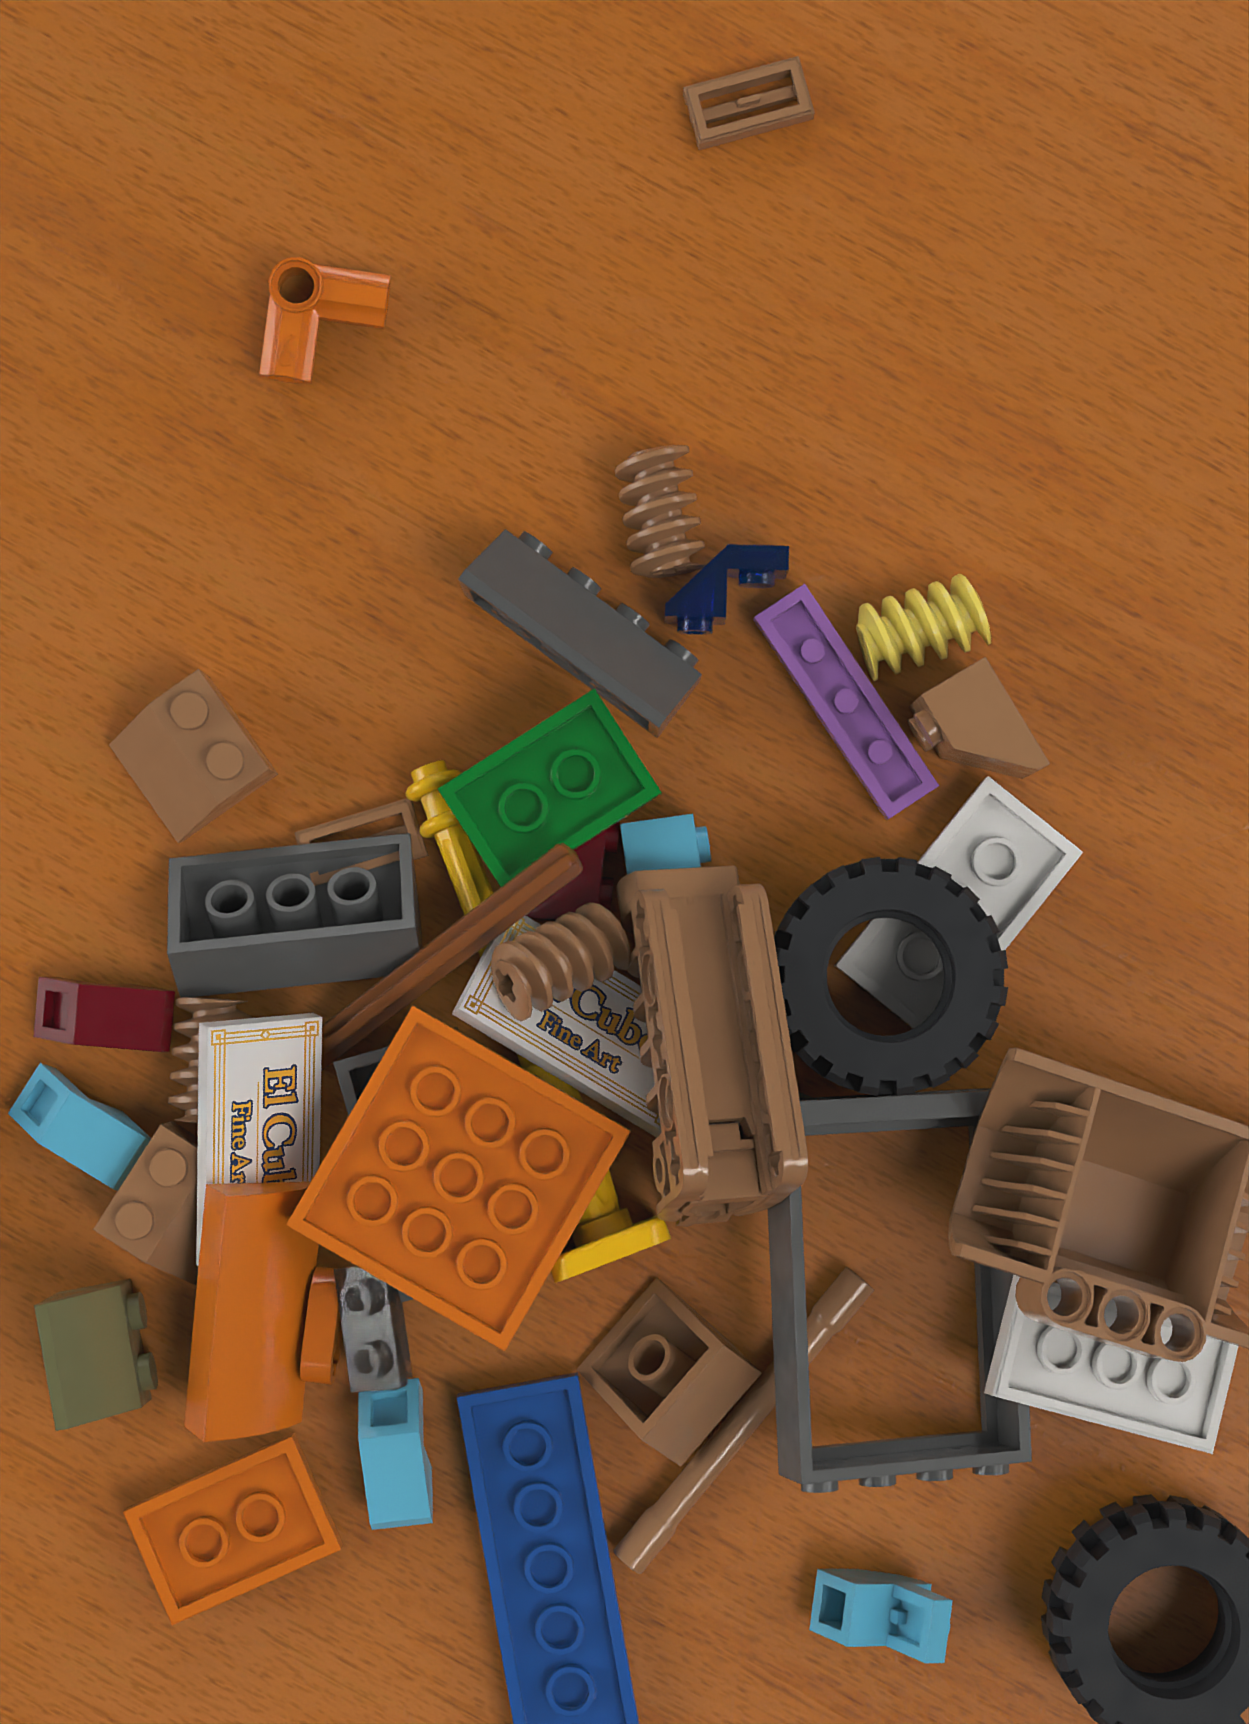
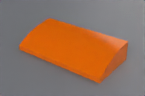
M311 1181L206 1184L184 1427L202 1442L262 1435L302 1422L306 1382L301 1381L300 1362L309 1292L313 1274L317 1267L319 1244L288 1227L286 1224Z

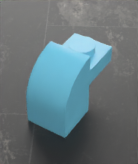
M817 1569L809 1630L846 1647L886 1646L923 1663H944L953 1600L931 1592L932 1584L907 1576L862 1569Z

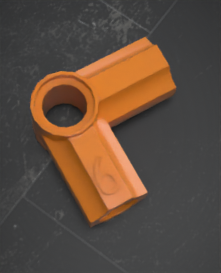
M290 257L280 261L272 269L268 280L270 296L259 376L278 382L312 384L320 320L384 330L388 311L391 275L317 265L301 257ZM299 275L309 278L314 283V290L308 300L293 304L281 296L282 286L288 278Z

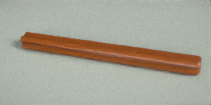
M565 843L555 845L322 1025L321 1071L581 874L583 866L577 853Z

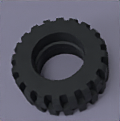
M880 857L861 859L859 862L846 866L842 865L826 873L822 878L811 884L793 902L775 932L774 941L791 1049L808 1067L835 1084L859 1093L875 1096H902L915 1094L916 1091L928 1087L934 1088L949 1081L950 1076L961 1068L966 1069L979 1056L977 1052L985 1041L991 1040L999 1025L996 1019L1000 1008L1006 1004L1008 987H1004V969H1008L1006 950L1001 951L996 935L1000 931L992 915H986L978 904L980 899L968 886L963 888L952 880V875L936 866L931 868L919 864L914 859L902 857L897 859H880ZM893 918L914 925L930 938L942 960L944 985L937 1006L924 1022L902 1034L880 1036L856 1028L838 1012L829 994L827 968L834 947L851 928L868 920Z
M1152 1494L1133 1496L1132 1506L1121 1508L1117 1502H1114L1099 1509L1103 1518L1092 1526L1083 1520L1071 1531L1076 1537V1541L1069 1550L1063 1547H1059L1051 1561L1056 1568L1053 1580L1045 1579L1041 1597L1047 1605V1613L1041 1616L1043 1635L1050 1646L1048 1653L1056 1670L1077 1703L1082 1704L1090 1717L1098 1724H1246L1240 1715L1249 1707V1538L1213 1509L1205 1505L1200 1508L1187 1498L1169 1495L1166 1501H1158ZM1164 1566L1191 1568L1207 1579L1218 1599V1620L1209 1644L1192 1662L1173 1671L1146 1673L1130 1668L1117 1656L1108 1635L1111 1611L1118 1596L1131 1581L1149 1570Z

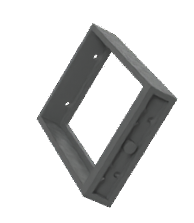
M991 1088L921 1091L902 1096L866 1094L799 1098L805 1136L968 1126L970 1149L977 1121ZM801 1186L782 1202L768 1208L778 1473L780 1476L801 1484V1491L826 1493L837 1491L839 1489L838 1481L859 1479V1485L885 1487L896 1484V1475L916 1473V1479L944 1481L953 1478V1469L972 1468V1473L977 1475H1003L1010 1472L1009 1464L1032 1462L1030 1406L984 1393L1013 1274L975 1262L982 1430L812 1446Z

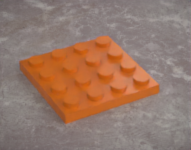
M413 1005L286 1225L505 1351L631 1130Z

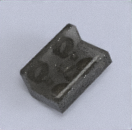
M354 1264L334 1269L351 1392L395 1390L405 1387L408 1383L407 1378L413 1377L403 1303L400 1300L398 1289Z

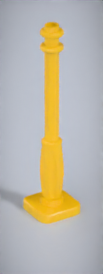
M441 760L412 771L410 774L414 783L407 788L405 794L410 801H421L428 820L422 823L419 832L425 838H435L464 915H466L492 895L493 890L478 851L438 790V788L460 775L461 772L454 769L448 770L445 761ZM486 945L484 948H482L480 951H478V952H479V955H480V958H481V956H482L484 950L486 949L487 945ZM517 1054L522 1068L583 1102L577 1089ZM608 1170L571 1235L575 1246L562 1251L551 1270V1275L554 1283L667 1241L671 1239V1235L666 1222L655 1215L633 1224L627 1208H620L610 1171Z

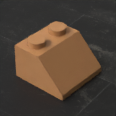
M986 656L923 693L909 706L914 717L907 722L914 737L925 752L934 748L940 759L1020 779L1050 764Z
M199 669L149 703L109 744L179 844L278 775L211 678Z
M170 1121L159 1126L93 1230L144 1263L197 1285L198 1137L175 1122Z
M657 1277L577 1368V1371L643 1442L679 1466L683 1465L761 1374L724 1335Z

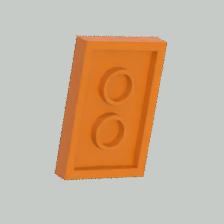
M295 1433L131 1505L123 1511L171 1625L338 1552L343 1547L342 1540Z

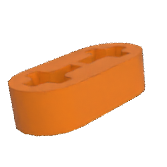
M318 1265L314 1271L309 1292L301 1353V1381L333 1385L336 1380L341 1359L350 1289V1272L347 1269Z

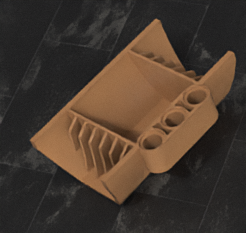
M1009 1048L977 1121L949 1220L948 1239L951 1254L1019 1276L1015 1293L1019 1309L1026 1317L1045 1325L1144 1356L1177 1362L1194 1359L1202 1351L1206 1342V1336L1249 1349V1327L1234 1313L1226 1301L1230 1287L1238 1288L1239 1282L1233 1279L1238 1260H1245L1246 1254L1241 1251L1246 1235L1249 1233V1126L1019 1048ZM1057 1281L1061 1288V1300L1058 1306L1052 1310L1048 1304L1047 1294L1051 1284ZM1113 1299L1117 1307V1317L1114 1323L1108 1327L1105 1322L1104 1312L1108 1302ZM1169 1317L1172 1324V1335L1164 1345L1161 1338V1326L1164 1320Z

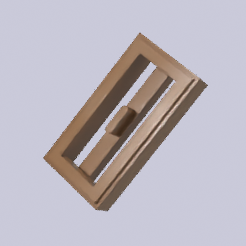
M799 56L683 87V97L685 104L688 106L689 118L695 131L698 150L813 120L815 114ZM788 77H791L793 83L790 86L702 109L700 101ZM796 99L798 101V104L707 129L706 124Z
M407 798L294 832L298 845L311 844L313 840L402 814L405 825L363 838L411 833L413 860L429 856L423 837L419 832L420 824L415 814L413 801ZM399 851L345 868L359 867L370 870L400 860ZM345 868L321 875L316 871L310 873V878L314 886L329 882L335 873Z

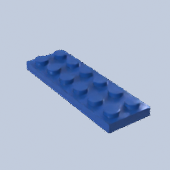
M578 1372L458 1393L457 1402L513 1724H640Z

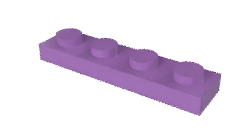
M805 584L754 617L753 620L886 821L939 786Z

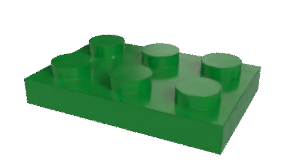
M595 688L438 788L500 887L555 845L565 843L575 850L662 794Z

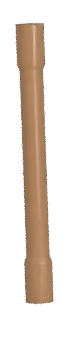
M847 1266L816 1302L810 1316L807 1318L809 1364L832 1336L845 1327L874 1291L868 1283ZM774 1360L653 1506L646 1509L613 1549L616 1556L630 1569L638 1574L643 1573L675 1534L677 1525L776 1406Z

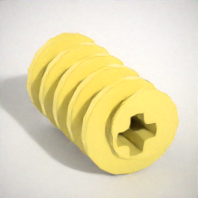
M962 574L952 577L950 594L943 584L938 581L929 584L927 602L915 588L905 592L904 609L893 596L885 597L882 600L881 617L869 603L862 604L859 607L856 630L861 652L873 681L878 680L879 661L885 660L894 674L901 673L902 654L908 653L915 664L921 667L924 666L925 647L931 646L939 658L943 660L947 659L948 640L954 638L964 653L971 650L972 632L977 631L987 646L991 644L990 627L981 599L968 579Z

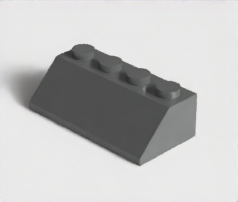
M505 529L458 578L464 595L591 690L595 688L602 698L658 738L700 682L702 674L694 669L699 660L672 639H669L665 646H663L648 635L645 631L650 625L649 622L627 605L620 603L617 609L614 610L599 599L596 595L601 590V587L580 570L572 567L566 574L549 562L548 559L553 552L537 538L526 531H523L520 537L517 538Z
M411 833L169 858L167 955L180 998L385 977L422 948L421 919ZM399 851L400 860L370 870L359 867L345 868ZM345 868L335 873L327 883L314 886L311 881L310 873L318 871L319 875Z

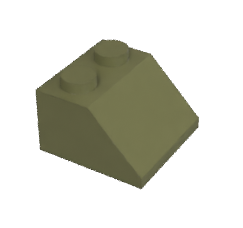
M131 1279L61 1291L34 1305L56 1431L139 1409L152 1399L150 1390L157 1389L158 1386L157 1368L153 1354L151 1352L144 1353L140 1329L147 1328L146 1305L141 1292L133 1293Z

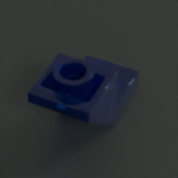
M728 544L665 604L664 624H677V633L712 634L713 625L725 624L727 577L738 578V586L744 588L774 587L775 579H785L789 571V546Z

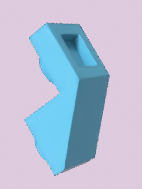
M43 1063L38 1065L8 1112L37 1143L117 1191L151 1140V1137L123 1111L89 1099L58 1069Z
M419 1378L358 1385V1442L369 1522L372 1530L433 1523L432 1466L424 1447L423 1389Z

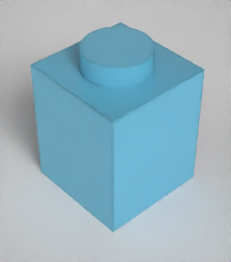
M693 814L620 824L627 875L641 870L701 867L700 863L711 862L707 827H695Z

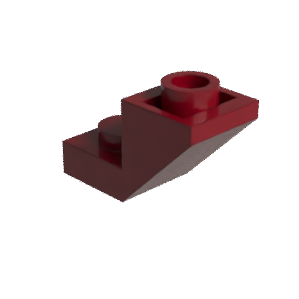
M39 977L33 1037L72 1045L170 1052L175 991L136 984H96L61 977Z

